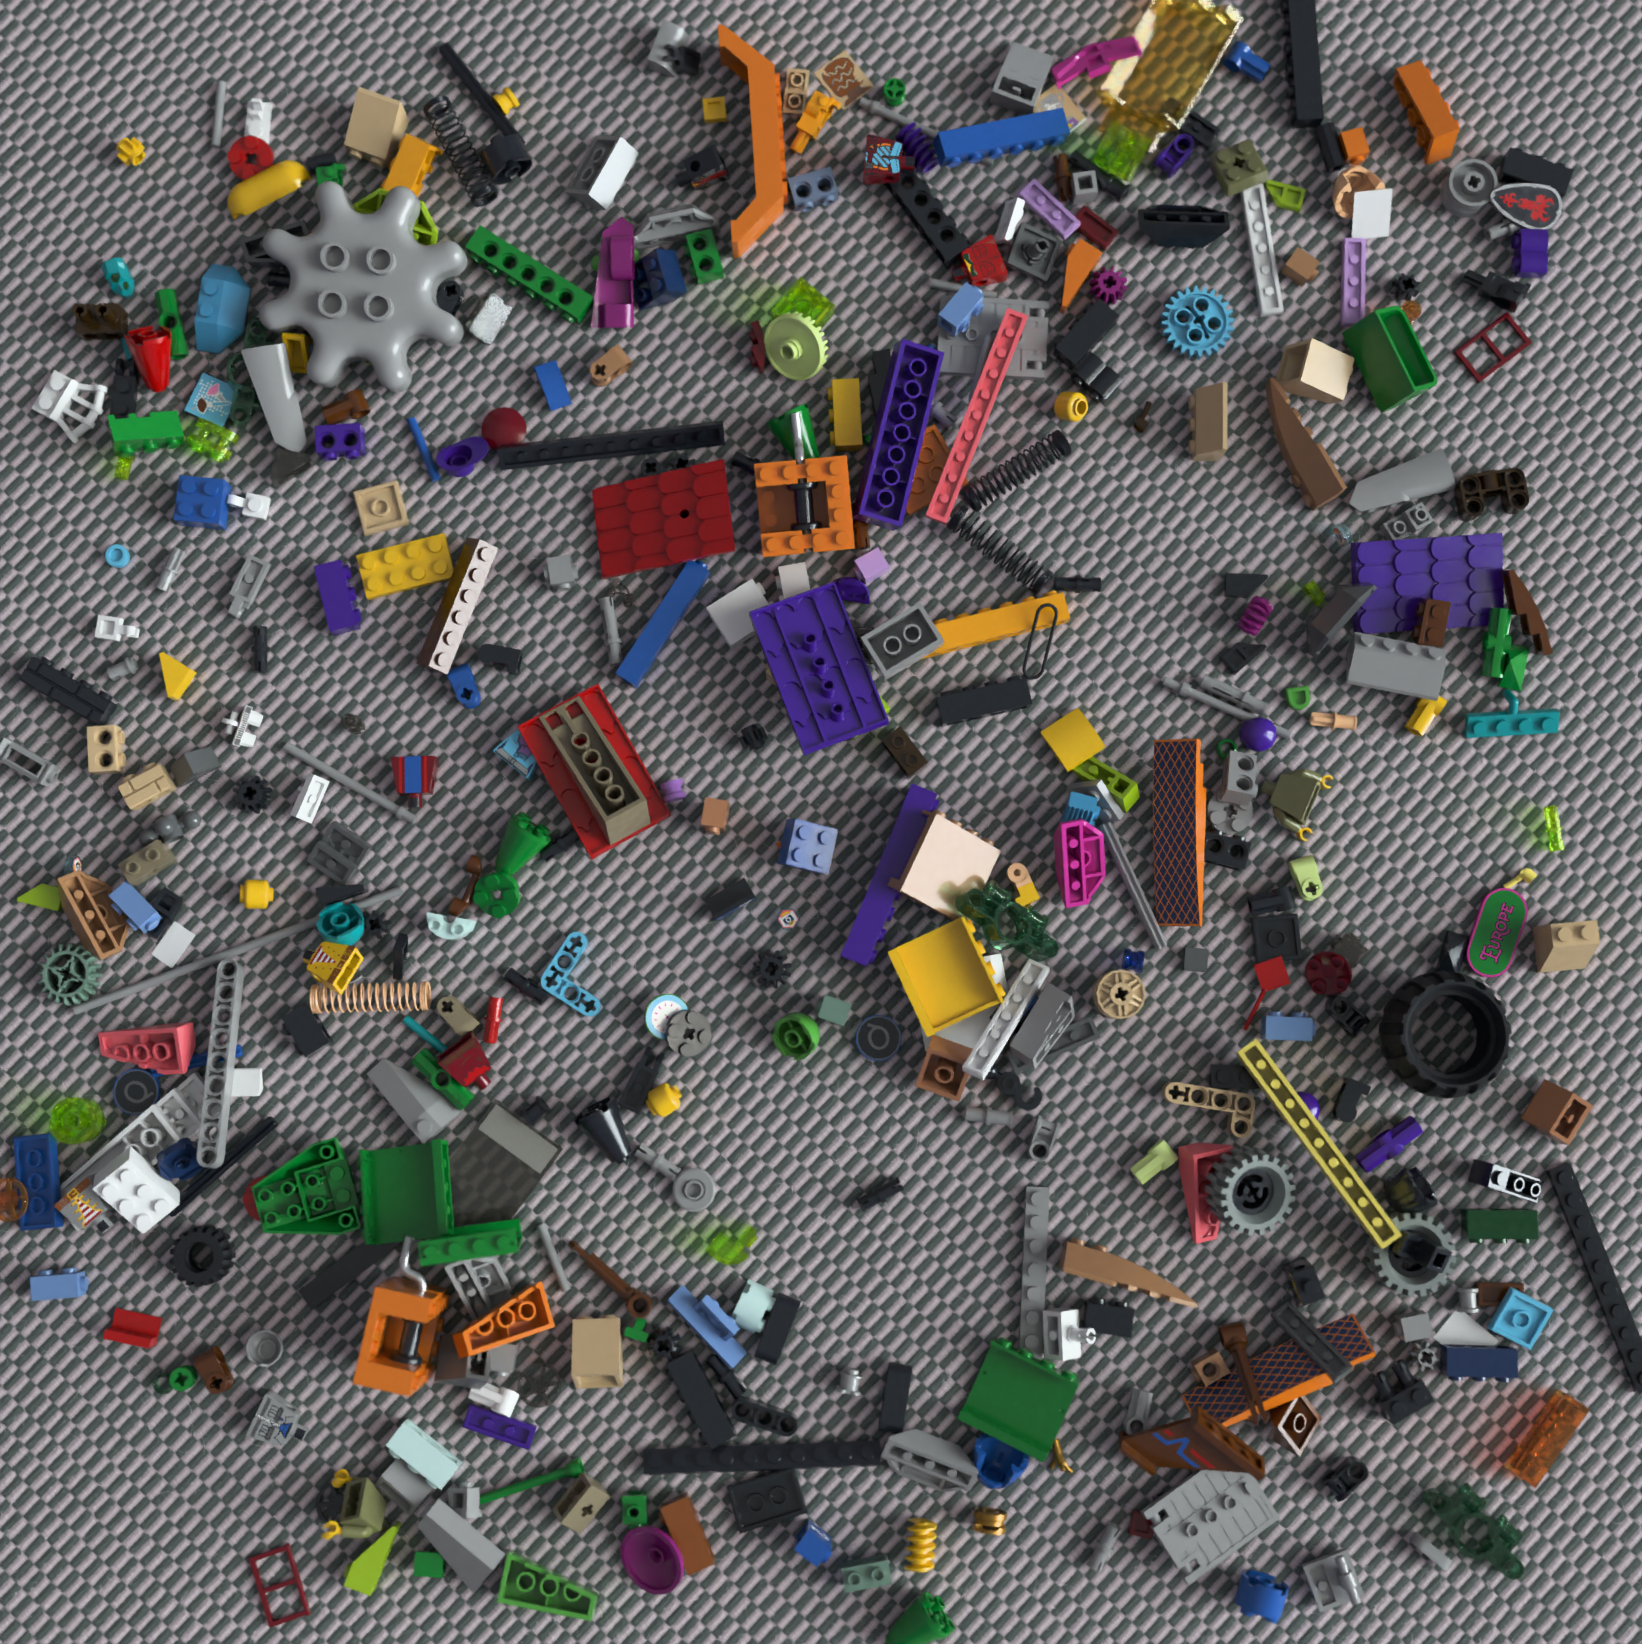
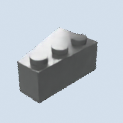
M305 220L275 228L282 229L299 237L307 236L311 233L310 227ZM268 231L239 239L245 260L250 266L287 268L275 261L264 251L262 241Z

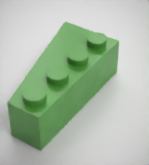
M513 1550L507 1553L497 1602L587 1621L593 1619L598 1592Z

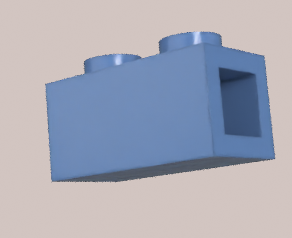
M965 282L938 314L937 325L953 337H956L960 331L963 333L970 324L969 320L974 315L978 316L984 307V294H982V291L978 287L971 286Z
M127 880L109 895L113 901L111 907L119 915L124 912L129 917L126 922L135 931L139 928L145 934L147 931L156 928L162 919L159 913Z
M1268 1012V1016H1261V1039L1312 1041V1037L1316 1035V1024L1313 1023V1018L1306 1017V1013L1291 1012V1017H1282V1012Z
M76 1267L63 1268L62 1273H53V1269L40 1270L38 1275L30 1277L31 1301L74 1298L86 1295L89 1286L88 1277L85 1276V1271H77Z

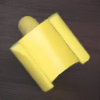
M1524 868L1519 872L1518 876L1504 884L1503 887L1510 888L1522 879L1529 884L1536 878L1537 874L1531 869Z

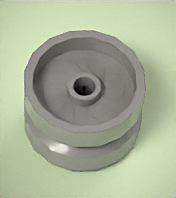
M1466 159L1458 163L1444 180L1440 189V198L1444 208L1452 215L1460 218H1471L1479 214L1490 201V191L1498 187L1497 175L1489 164L1478 159Z

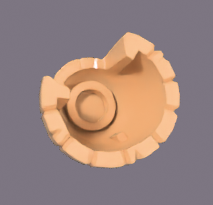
M1360 165L1349 166L1338 175L1334 184L1333 204L1336 212L1345 219H1353L1354 192L1386 189L1385 184L1377 175Z

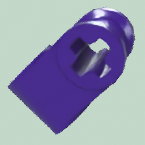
M1188 134L1178 135L1157 156L1153 166H1158L1167 174V178L1171 179L1190 157L1194 147L1193 138ZM1185 145L1188 150L1181 151L1177 146Z

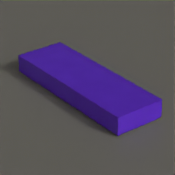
M470 1403L462 1427L529 1450L537 1425L511 1416L509 1418L490 1409Z

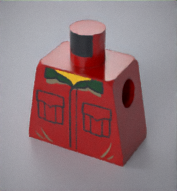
M992 235L962 251L959 259L961 265L951 269L955 282L967 278L968 283L976 287L1004 282L1008 275Z

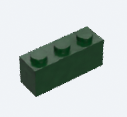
M1461 1208V1237L1469 1239V1243H1484V1239H1492V1243H1507V1239H1516V1243H1531L1530 1239H1539L1538 1211L1533 1209Z

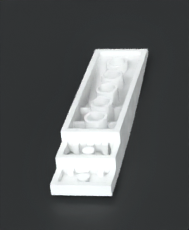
M198 1072L193 1073L160 1101L151 1105L60 1185L61 1199L87 1176L101 1171L130 1146L156 1168V1155L160 1151L177 1143L181 1138L187 1137L191 1139L198 1133L205 1083ZM219 1104L213 1106L211 1110L213 1116L219 1113ZM70 1221L74 1228L77 1231H80V1229Z

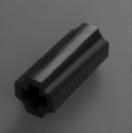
M1329 122L1316 127L1314 132L1327 172L1332 173L1345 168L1347 162L1334 123Z

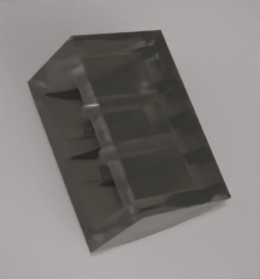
M484 292L463 326L464 333L478 342L490 346L513 308L494 293Z

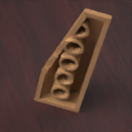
M1272 377L1266 383L1265 388L1273 430L1280 451L1292 475L1291 480L1296 488L1299 487L1305 505L1311 507L1312 511H1315L1337 499L1347 486L1322 444H1315L1311 436L1313 435L1312 430L1309 426L1303 427L1301 424V414L1294 407H1289V397L1277 380Z
M1074 1237L1071 1238V1241H1064L1057 1266L1063 1272L1115 1287L1118 1284L1120 1287L1133 1292L1139 1290L1152 1297H1163L1165 1300L1197 1308L1198 1304L1177 1287L1133 1261L1107 1252L1108 1247L1094 1244V1247L1086 1246L1084 1240Z

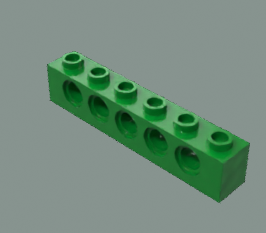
M481 225L465 246L469 255L468 258L478 265L480 263L484 264L490 273L495 276H503L510 286L514 288L520 287L525 290L524 293L533 300L539 299L543 302L544 307L552 312L558 311L562 314L561 317L571 324L575 322L581 325L593 307V296ZM491 250L497 251L492 257L486 256ZM509 262L516 263L511 269L505 268ZM527 274L534 275L533 279L529 281L524 280V277ZM545 286L553 287L550 292L542 291ZM566 297L572 299L569 304L561 303L562 299Z

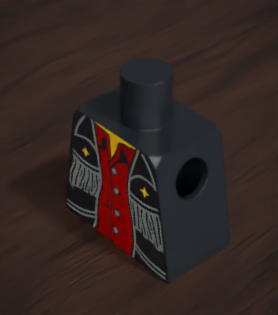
M714 144L685 159L683 163L686 170L675 175L680 188L692 183L696 190H702L731 179L724 160Z

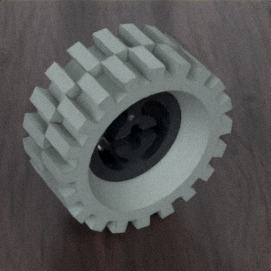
M1241 1146V1150L1236 1147L1230 1149L1231 1155L1223 1153L1220 1156L1223 1161L1220 1164L1215 1161L1211 1166L1216 1169L1214 1174L1208 1172L1207 1179L1211 1181V1185H1205V1191L1211 1194V1196L1206 1197L1207 1203L1212 1206L1209 1209L1219 1220L1242 1234L1244 1232L1247 1235L1254 1236L1255 1232L1258 1235H1264L1265 1228L1272 1232L1276 1229L1274 1223L1282 1224L1285 1221L1282 1215L1285 1212L1290 1214L1292 1208L1288 1206L1289 1202L1295 1203L1296 1196L1291 1194V1191L1296 1190V1184L1290 1181L1294 1178L1293 1174L1286 1170L1288 1166L1280 1161V1159L1259 1148H1250L1249 1146Z
M1418 1212L1388 1213L1390 1220L1399 1232L1401 1230L1407 1232L1414 1231L1439 1243L1450 1251L1456 1250L1455 1244L1449 1242V1239L1452 1238L1451 1234L1443 1230L1445 1226L1435 1221L1433 1217ZM1367 1237L1365 1243L1369 1244L1370 1247L1369 1250L1365 1249V1256L1369 1257L1370 1261L1366 1263L1368 1268L1374 1271L1372 1275L1375 1279L1381 1281V1284L1386 1288L1406 1296L1414 1297V1295L1422 1297L1427 1296V1291L1431 1293L1438 1291L1436 1287L1438 1284L1444 1286L1448 1282L1444 1278L1446 1274L1452 1276L1454 1269L1449 1268L1450 1262L1456 1263V1256H1450L1443 1273L1426 1269L1420 1264L1411 1269H1403L1402 1263L1404 1262L1408 1264L1416 1263L1412 1259L1397 1254L1394 1255L1392 1248L1396 1240L1384 1249H1380L1371 1238Z

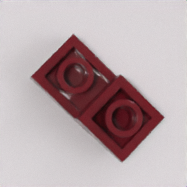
M759 320L750 323L751 331L748 332L750 340L754 345L751 347L752 355L749 356L752 367L758 368L761 374L765 370L766 354L762 328Z

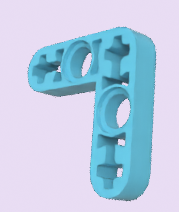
M573 932L568 935L543 973L541 985L546 991L583 1015L595 1016L601 1009L599 999L567 979L588 945V940L584 934ZM580 936V942L583 945L575 947L573 952L577 953L574 958L571 953L564 951L566 946L568 949H571L574 944L571 939H577ZM562 955H567L571 960L570 966L567 968H561L558 965V959ZM553 966L558 971L564 972L563 977L558 974L555 978L556 986H547L548 981L546 978L553 977L555 971L551 970ZM569 987H574L577 990V997L574 1000H567L565 998V990ZM582 993L586 995L583 998L585 1001H595V1011L590 1010L586 1012L587 1007L582 1003L579 1004V1007L575 1005L581 999Z

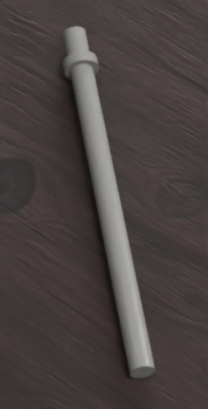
M862 97L859 102V106L869 110L870 114L875 115L876 113L904 127L915 122L879 105L878 101L872 102ZM916 122L913 129L920 127L922 129L920 134H925L932 140L935 139L937 131ZM989 157L980 160V162L992 166L995 159H990Z
M289 742L285 744L284 751L396 814V818H403L411 824H414L417 820V816L407 811V807L403 805L401 807Z

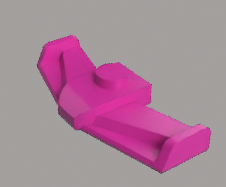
M1133 35L1087 45L1050 70L1055 85L1059 90L1062 85L1087 71L1090 79L1111 71L1109 61L1143 56L1140 46Z

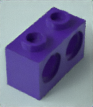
M360 423L315 426L316 453L325 461L337 460V457L358 459L359 456L366 455L365 429ZM349 439H357L353 446H347ZM334 440L331 447H324L326 441Z

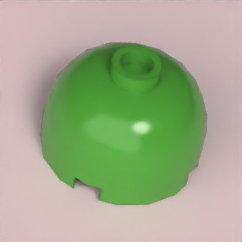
M793 1012L783 1016L775 1023V1032L772 1034V1039L776 1048L785 1057L789 1055L794 1057L793 1060H802L817 1048L820 1040V1030L817 1023L809 1015Z

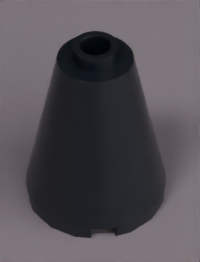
M614 1096L611 1099L607 1097L587 1107L588 1111L584 1116L580 1112L573 1121L611 1163L616 1162L620 1164L629 1158L628 1154L631 1152V1148Z

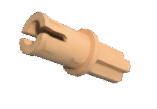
M1312 712L1310 724L1313 726L1331 727V730H1335V728L1355 730L1357 727V716L1340 715L1337 712L1332 714Z

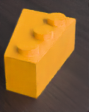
M406 133L405 137H402L398 144L399 151L396 158H393L390 163L389 175L387 179L383 180L380 188L390 191L396 186H404L409 188L418 198L424 187L421 184L426 173H432L434 169L431 166L436 155L441 156L444 150L419 137Z

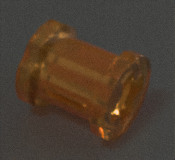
M1406 301L1401 307L1411 325L1421 314V306L1416 301Z

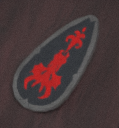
M1512 183L1499 186L1489 193V200L1499 213L1527 229H1549L1557 222L1561 215V196L1556 189L1548 185Z

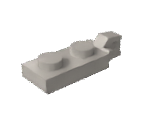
M250 554L247 556L229 593V602L232 604L228 613L231 616L239 619L244 608L248 610L253 604L271 567L270 563Z

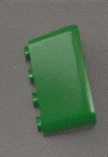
M1391 306L1374 310L1342 332L1345 344L1355 358V364L1360 369L1365 384L1374 398L1375 405L1381 413L1403 404L1437 384L1436 374L1405 312L1400 307Z

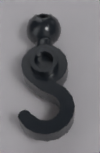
M993 1064L985 1079L996 1080L997 1088L1001 1093L1005 1095L1014 1094L1016 1105L1024 1110H1033L1040 1105L1042 1093L1039 1087H1034L1033 1101L1025 1103L1021 1098L1022 1088L1019 1077L1012 1072L1001 1073L998 1071L997 1065Z

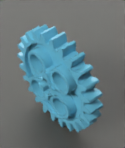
M1197 286L1194 287L1193 292L1186 287L1184 295L1178 291L1176 298L1171 297L1169 300L1170 304L1165 305L1164 310L1166 312H1163L1161 315L1164 321L1161 322L1160 327L1167 329L1163 331L1162 336H1169L1166 344L1174 343L1172 351L1177 348L1181 349L1179 356L1187 352L1188 359L1193 354H1196L1197 360H1200L1202 353H1204L1205 357L1209 358L1211 351L1216 355L1219 348L1223 349L1226 343L1224 341L1229 342L1231 336L1228 333H1232L1234 330L1232 326H1229L1235 321L1234 318H1229L1233 310H1226L1229 302H1221L1223 295H1219L1216 298L1214 296V289L1209 294L1207 293V287H1204L1202 292H1199ZM1201 304L1206 310L1199 311L1195 305ZM1177 316L1185 317L1187 322H1179ZM1208 323H1215L1218 329H1210ZM1189 335H1197L1199 341H1192Z

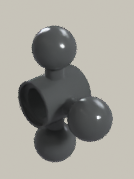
M188 811L180 821L177 820L175 814L159 818L155 822L156 831L151 829L143 830L139 835V842L142 846L146 847L161 837L164 844L180 840L184 837L182 828H197L201 823V817L195 811Z

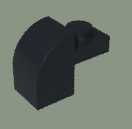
M1401 1230L1402 1236L1396 1239L1392 1252L1412 1259L1426 1269L1443 1273L1452 1252L1419 1233Z

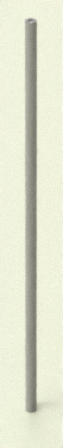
M398 886L354 902V904L362 910L404 893L402 887ZM316 916L73 1006V1012L75 1015L221 962L224 959L232 958L316 927V921L320 917Z

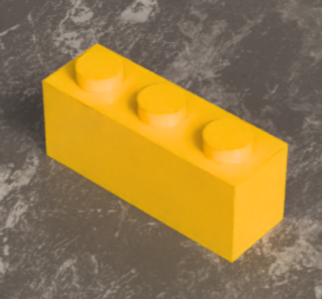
M859 378L832 379V387H827L828 401H833V409H829V423H834V431H830V445H835V452L862 451Z

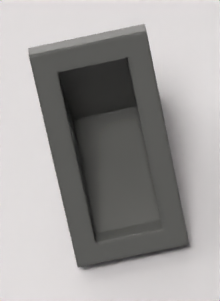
M212 746L183 753L170 766V769L179 787H183L222 766Z

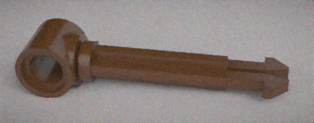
M572 1240L569 1243L585 1259L584 1264L621 1296L624 1302L628 1301L625 1306L633 1317L643 1318L649 1314L653 1307V1300L648 1293L642 1292L640 1289L636 1291L634 1287L626 1283L594 1253L590 1255L576 1241ZM643 1299L647 1304L646 1310H637L634 1306L635 1300Z
M1242 1321L1219 1325L1218 1332L1221 1344L1224 1349L1229 1350L1233 1357L1250 1409L1251 1416H1248V1420L1258 1426V1414L1254 1405L1256 1403L1259 1415L1266 1424L1270 1418V1412H1265L1246 1354L1245 1345L1248 1344V1338Z

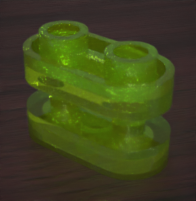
M198 417L195 427L200 429L198 436L190 434L187 443L190 444L189 448L199 454H202L203 451L211 454V459L223 463L224 460L229 461L232 452L227 447L229 443L237 445L240 436L224 427ZM209 434L221 439L218 445L206 440Z

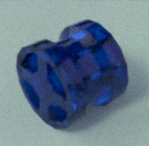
M1125 948L1122 970L1128 971L1130 969L1134 970L1135 973H1141L1145 952L1141 950L1133 952L1131 949Z

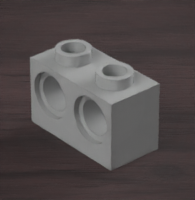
M1229 751L1223 761L1221 801L1248 806L1252 798H1256L1258 785L1255 784V778L1259 774V765H1256L1257 755Z

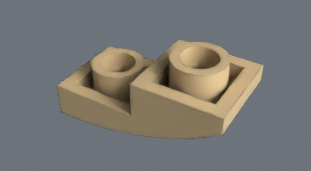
M787 68L783 113L803 115L807 102L809 70Z

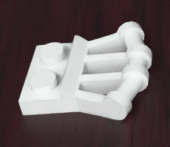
M54 370L32 409L58 423L75 444L79 441L78 438L90 428H94L98 415H102L104 411L102 409L104 395L107 394L108 387L80 384ZM80 391L95 393L94 403L92 404L77 396ZM74 401L90 410L86 418L69 409ZM65 415H68L81 422V424L72 431L63 418Z

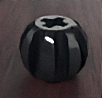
M666 1326V1332L664 1333L661 1327L654 1329L657 1337L648 1336L647 1343L653 1344V1347H649L647 1350L650 1355L654 1352L658 1354L655 1360L662 1362V1357L666 1356L668 1361L675 1359L672 1351L680 1353L682 1346L677 1345L675 1342L681 1340L679 1333L674 1336L671 1335L670 1332L673 1328ZM667 1339L669 1341L668 1347L665 1346L662 1349L660 1347L661 1341Z

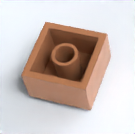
M933 1035L915 1086L959 1102L969 1076L968 1073L962 1071V1066L973 1049Z

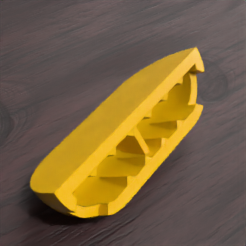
M291 160L281 161L235 185L227 198L228 210L233 219L242 214L246 216L302 187L301 183L311 180L312 177L302 164Z

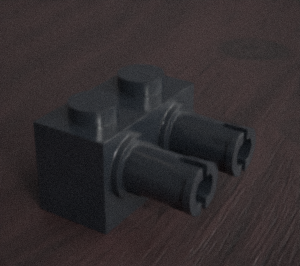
M1404 1359L1396 1361L1397 1364L1392 1363L1390 1365L1401 1383L1396 1387H1391L1383 1371L1377 1372V1376L1372 1375L1370 1377V1380L1380 1394L1379 1397L1375 1398V1401L1386 1420L1393 1425L1434 1401L1423 1380L1415 1375L1412 1376Z

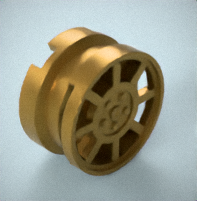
M981 1507V1511H979V1508L974 1509V1517H976L972 1527L974 1531L992 1535L1006 1533V1526L1004 1525V1521L1007 1520L1006 1511Z

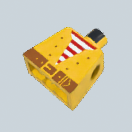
M325 941L320 944L316 952L306 950L303 955V962L308 964L306 969L316 981L339 995H342L364 959L354 946Z

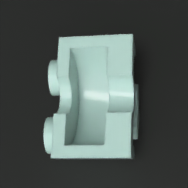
M427 912L429 929L436 936L447 940H460L473 931L476 925V921L457 917L454 922L449 923L447 916Z
M748 1279L731 1315L736 1325L753 1334L755 1331L760 1333L766 1321L762 1317L766 1310L771 1311L776 1298L772 1297L774 1291Z

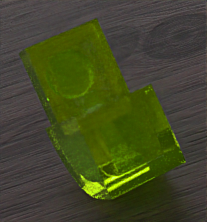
M750 1224L736 1242L721 1230L705 1251L723 1264H739L749 1257L750 1254L743 1248L745 1246L750 1248L758 1238L755 1235L757 1229Z

